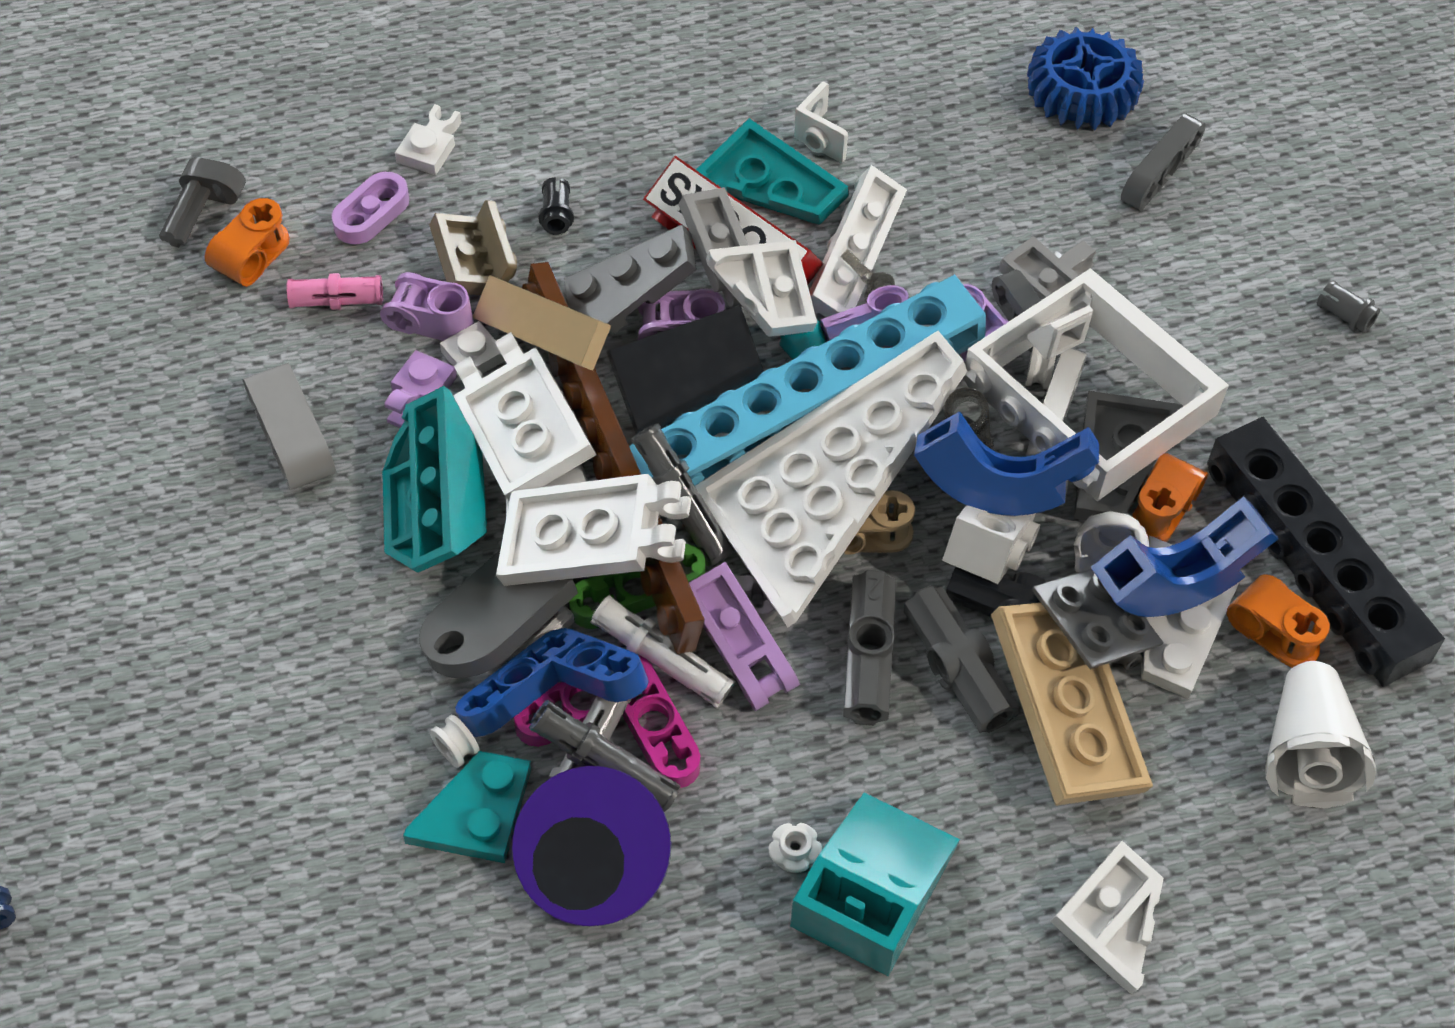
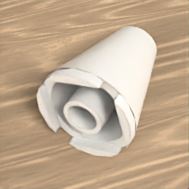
M1318 661L1303 662L1294 666L1287 673L1265 765L1266 780L1271 791L1279 796L1278 789L1286 794L1293 795L1292 804L1330 808L1348 804L1354 801L1353 793L1365 785L1367 792L1373 786L1376 776L1375 759L1337 671L1332 666Z

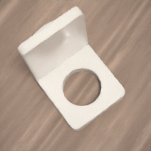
M823 81L796 108L794 138L803 142L811 151L823 153L843 163L846 160L848 132L822 118L827 112L829 84ZM818 101L815 111L811 112L812 107Z

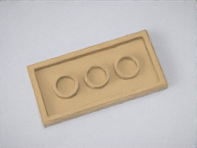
M1042 603L998 607L991 614L1055 805L1144 793L1152 788V781L1109 663L1089 669Z

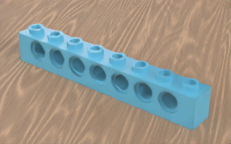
M954 274L941 282L930 283L920 293L901 303H893L887 306L879 315L860 325L855 324L847 327L839 336L824 344L807 348L790 362L778 368H770L764 371L754 381L736 390H728L722 393L714 402L699 410L682 414L672 424L661 430L677 456L687 455L683 459L689 466L687 473L695 486L936 331L943 335L958 354L967 351L969 347L985 338L986 313ZM883 346H892L891 348H881ZM845 367L852 368L850 370H840L841 368ZM802 389H811L809 392H798ZM761 411H771L764 415L756 414ZM719 433H729L724 437H714ZM632 443L629 447L641 475L649 474L652 478L653 475L648 465Z

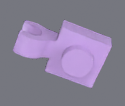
M415 350L391 381L392 393L385 401V407L393 411L388 416L387 423L401 428L405 421L401 417L406 404L442 386L449 389L457 378L455 367Z

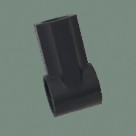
M955 567L946 593L951 601L991 617V614L1000 606L1041 603L1032 591V588L1047 582L1035 574L1019 572L1014 574L1013 577L1005 574L997 584Z

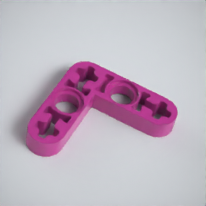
M638 655L648 676L649 683L642 692L643 697L637 701L636 697L632 698L622 716L651 768L677 782L680 788L687 787L696 780L700 772V752L698 746L653 666L646 658ZM564 682L554 685L513 718L516 734L519 739L529 746L536 747L552 743L529 729L531 725L529 724V715L536 713L546 700H550L553 704L561 701L564 712L583 722L589 710H578L570 704L573 695L583 690ZM658 711L668 718V723L661 730L648 731L640 725L639 720L647 712ZM672 740V749L679 759L687 758L684 770L678 771L675 765L667 766L668 751L664 744Z

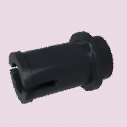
M552 177L542 184L543 208L538 213L540 225L547 233L560 235L567 232L569 227L572 226L574 213L569 207L570 184L565 179L560 178L559 191H556V177Z

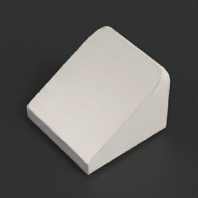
M1088 305L1028 333L1027 339L1045 359L1053 358L1084 342L1093 315V309Z

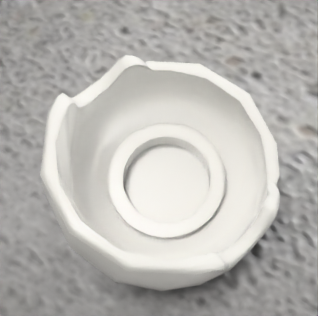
M1108 511L1090 516L1077 530L1078 535L1074 541L1075 570L1077 573L1092 569L1091 566L1129 535H1132L1142 544L1149 547L1145 528L1140 525L1138 520L1124 513Z

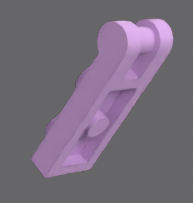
M726 562L689 582L705 619L703 628L754 711L769 704L768 698L780 690L787 693L800 685L789 662ZM766 660L772 672L757 680L750 668Z

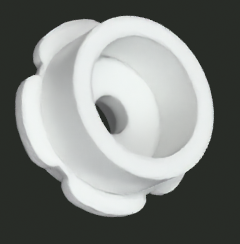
M786 823L779 826L772 834L773 842L769 844V855L773 862L783 870L791 873L803 872L810 868L822 851L821 843L816 840V831L804 823H799L796 826ZM792 843H798L800 845V849L792 850L790 845Z

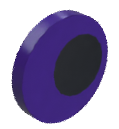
M584 766L569 769L551 777L540 785L528 798L517 818L512 844L515 870L529 897L551 916L561 921L581 926H601L616 923L641 910L661 887L670 865L672 849L669 823L655 796L630 775L619 770L601 766Z

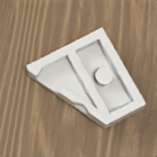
M796 240L710 249L706 257L707 265L768 337L814 331L817 319Z
M1121 841L1050 922L1115 982L1130 994H1133L1143 984L1145 974L1141 972L1146 947L1151 943L1155 924L1153 911L1155 905L1159 903L1164 878Z

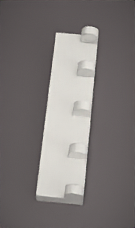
M872 165L857 178L853 196L850 202L845 205L838 229L827 244L828 250L822 261L824 264L812 279L813 283L809 293L815 315L820 313L828 317L856 307L907 191L906 188Z

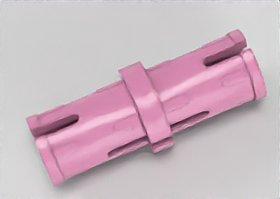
M339 273L329 274L328 278L288 279V305L290 309L295 307L330 306L331 310H341V305H382L381 275H376L373 277L341 278Z

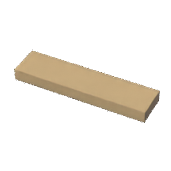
M491 275L488 277L473 314V318L503 332H511L513 336L592 371L611 328L609 324Z

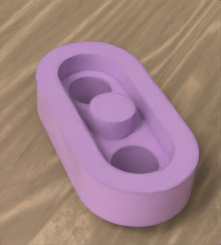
M380 172L369 177L334 208L332 222L336 236L348 244H362L374 238L407 208L409 193L405 179L393 172ZM385 198H391L389 201H381Z

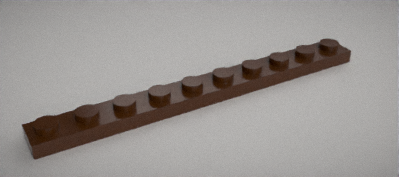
M549 262L530 264L528 283L523 284L522 289L568 307ZM549 352L551 372L554 377L560 378L563 385V395L571 410L574 411L581 428L597 454L593 457V469L596 479L602 480L641 475L595 367L592 371ZM659 516V518H658V525H661V524H663V523H662V520H661V518H660V516ZM646 557L644 571H640L641 584L647 596L652 595L655 602L661 633L664 636H669L676 654L696 651L705 619L680 562L669 563Z

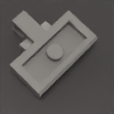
M1033 236L1002 258L999 271L1002 274L1016 269L1021 271L1040 299L1043 300L1088 269H1092L1094 266L1092 263L1096 251L1082 240L1063 255L1058 251L1052 253Z

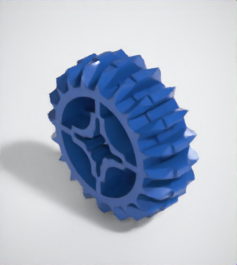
M1075 27L1071 34L1059 30L1055 38L1046 36L1042 46H1037L1036 51L1032 55V61L1029 63L1027 77H1029V95L1034 96L1036 108L1044 107L1046 118L1056 114L1059 115L1060 126L1071 120L1075 121L1077 130L1083 123H1089L1095 131L1101 121L1111 127L1116 118L1125 120L1129 111L1134 110L1135 105L1138 103L1144 84L1142 61L1137 59L1136 49L1125 47L1124 39H1111L1110 31L1101 35L1095 33L1093 27L1089 32H1081L1078 27Z

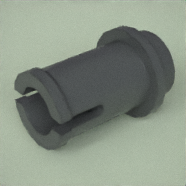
M1334 280L1330 281L1323 290L1339 301L1337 302L1327 295L1325 297L1320 294L1317 300V306L1323 307L1349 323V329L1353 332L1357 329L1364 333L1367 332L1375 323L1380 313V309L1374 306L1375 301L1369 298L1365 301L1340 286Z

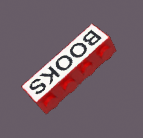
M674 156L643 200L656 210L651 218L664 228L671 230L683 224L688 230L678 205L682 196L721 187L677 156ZM727 192L748 245L795 240ZM796 241L808 285L824 263L811 250Z

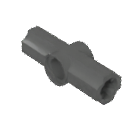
M866 570L862 574L853 575L843 717L849 718L855 724L874 726L876 723L887 721L889 718L892 652L895 640L896 579L889 577L884 571ZM873 644L879 647V649L868 650L861 645Z
M931 585L918 591L914 597L905 603L903 612L927 649V658L935 676L940 674L942 679L938 680L940 685L946 690L952 688L979 733H990L1005 726L1009 721L1018 716L1020 707L994 668L993 653L985 636L977 628H968L943 587L936 588Z

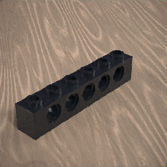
M1261 417L1217 437L1207 462L1211 478L1218 486H1224L1236 502L1244 496L1255 507L1278 537V540L1268 547L1269 552L1276 559L1284 561L1294 574L1299 590L1305 596L1312 597L1328 618L1331 631L1336 635H1342L1355 651V657L1361 669L1369 675H1374L1382 687H1385L1431 663L1445 640L1443 635L1268 421ZM1373 624L1378 625L1383 629H1379L1375 627Z

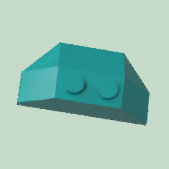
M445 386L406 404L401 417L405 421L393 439L382 470L384 553L417 573L458 555L487 533L483 452L451 391Z

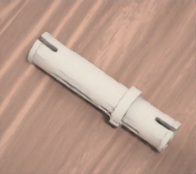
M609 595L601 602L592 616L590 622L626 645V650L646 658L678 682L702 696L703 699L717 709L728 696L736 682L722 672L717 671L692 652L676 654L670 638L664 636L657 629L658 624L650 618L643 620Z

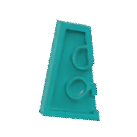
M750 118L696 169L719 187H725L726 191L738 200L818 225L849 196L848 186Z

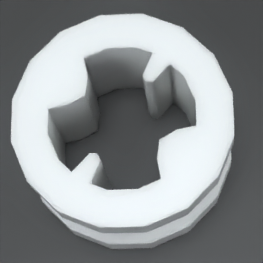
M1033 346L1025 386L1031 387L1032 384L1039 383L1042 385V389L1048 390L1056 356L1045 359Z
M450 715L445 719L446 726L443 728L435 726L430 730V736L443 756L454 767L459 768L464 764L463 758L465 755L475 756L480 749L472 733L455 715Z

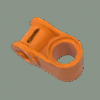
M258 198L247 203L242 211L211 239L205 252L206 264L242 286H251L289 245L290 237L288 231L281 225L283 214L279 204L269 198Z
M1166 452L1158 458L1145 485L1140 491L1138 497L1139 505L1132 514V517L1138 520L1140 525L1145 528L1148 539L1149 536L1167 542L1171 538L1186 511L1189 512L1193 506L1191 504L1192 500H1197L1207 480V472Z
M1268 574L1260 575L1227 608L1228 620L1236 630L1248 639L1257 642L1274 657L1291 668L1306 661H1317L1320 655L1319 644L1324 642L1329 633L1330 623L1327 616L1320 609L1312 606L1295 594L1280 579ZM1311 621H1313L1314 627L1312 629V632H1309V625ZM1291 642L1295 643L1292 653H1289L1288 649Z

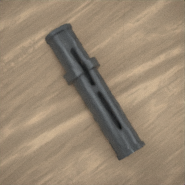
M659 423L651 425L633 436L630 440L648 465L655 484L659 485L666 481H679L682 485L680 497L689 496L691 498L689 517L679 520L696 547L703 553L705 564L707 566L714 565L734 552V548L726 536H724L716 519L687 473L689 470L688 464L684 459L679 460L675 451H673Z
M546 700L535 713L529 729L567 752L566 757L575 764L582 762L587 766L608 767L630 775L655 796L664 812L675 801L679 793L677 790L680 788L677 782L660 774L645 762L609 741L599 733L600 728L593 723L588 722L584 724L564 712L550 700Z

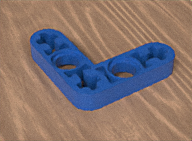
M561 628L546 633L465 694L458 701L455 709L458 718L469 729L473 737H480L491 734L501 728L560 681L605 700L623 702L641 694L647 688L649 680L641 659L636 653L573 629Z

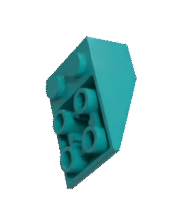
M864 792L822 849L794 897L790 927L889 977L960 839Z

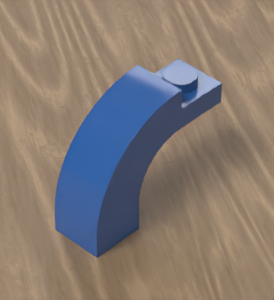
M959 411L917 436L914 456L932 481L945 493L962 504L985 510L987 513L1018 516L1044 512L1064 504L1066 499V481L1076 482L1085 478L1099 464V442L1091 429L1087 427L1039 454L1027 457L1006 456L993 451L981 442Z
M1243 496L1198 533L1180 543L1163 548H1151L1142 544L1132 535H1129L1093 564L1091 568L1116 605L1125 611L1143 617L1166 616L1201 605L1236 585L1245 578L1240 569L1277 541L1278 537L1251 502Z

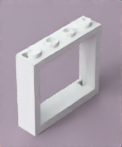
M1090 268L969 347L965 360L967 373L962 380L966 382L968 388L974 394L981 396L996 409L1007 424L1014 426L1027 437L1039 453L1075 435L1076 433L1002 367L1033 347L1032 343L1027 339L1028 333L1089 305L1093 309L1089 326L1183 405L1178 411L1107 461L1099 454V464L1095 466V469L1085 478L1073 482L1074 485L1084 489L1096 501H1099L1216 417L1229 385Z

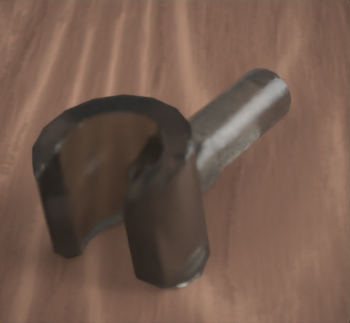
M849 249L840 256L867 285L864 292L866 302L868 295L873 290L887 285H895L894 278L886 272L874 273Z

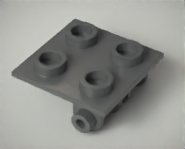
M1092 569L1032 588L1034 594L1089 669L1114 662L1116 665L1122 664L1126 670H1129L1141 662L1143 659L1140 655L1141 652L1161 646L1164 643L1149 624L1146 617L1131 614L1116 605Z

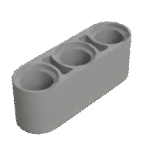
M285 363L243 378L250 403L256 409L254 412L268 443H271L270 448L284 479H287L286 484L289 490L335 474L336 468L329 448L290 364Z

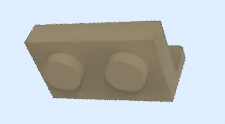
M485 200L477 217L444 213L434 214L429 226L446 282L462 285L469 295H482L489 275L509 282L514 277L517 269V258L515 253L511 251L506 236V225L500 217L495 201Z

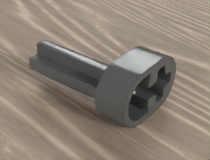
M197 157L191 158L179 179L182 190L159 234L160 239L178 248L180 245H185L207 199L230 205L235 204L246 183L244 175L237 168L224 162Z

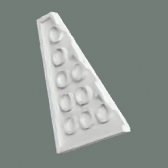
M939 331L931 334L695 485L716 519L721 531L787 628L797 622L915 449L917 436L930 427L967 373L963 359Z

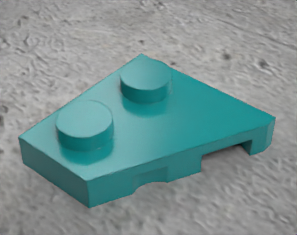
M479 751L407 826L403 834L405 844L505 863L531 773V761Z

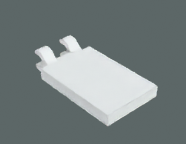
M511 332L495 341L507 364L484 377L482 372L477 369L471 356L454 365L465 389L453 395L509 502L511 491L543 487L597 455L537 348L535 347L524 353Z
M649 474L511 491L496 576L504 586L644 571L646 557L669 563L682 561L684 559L685 540H674L676 527L672 524L658 525L659 515L669 519L689 517L691 498L689 496L680 497L682 485L679 481H666L656 485Z

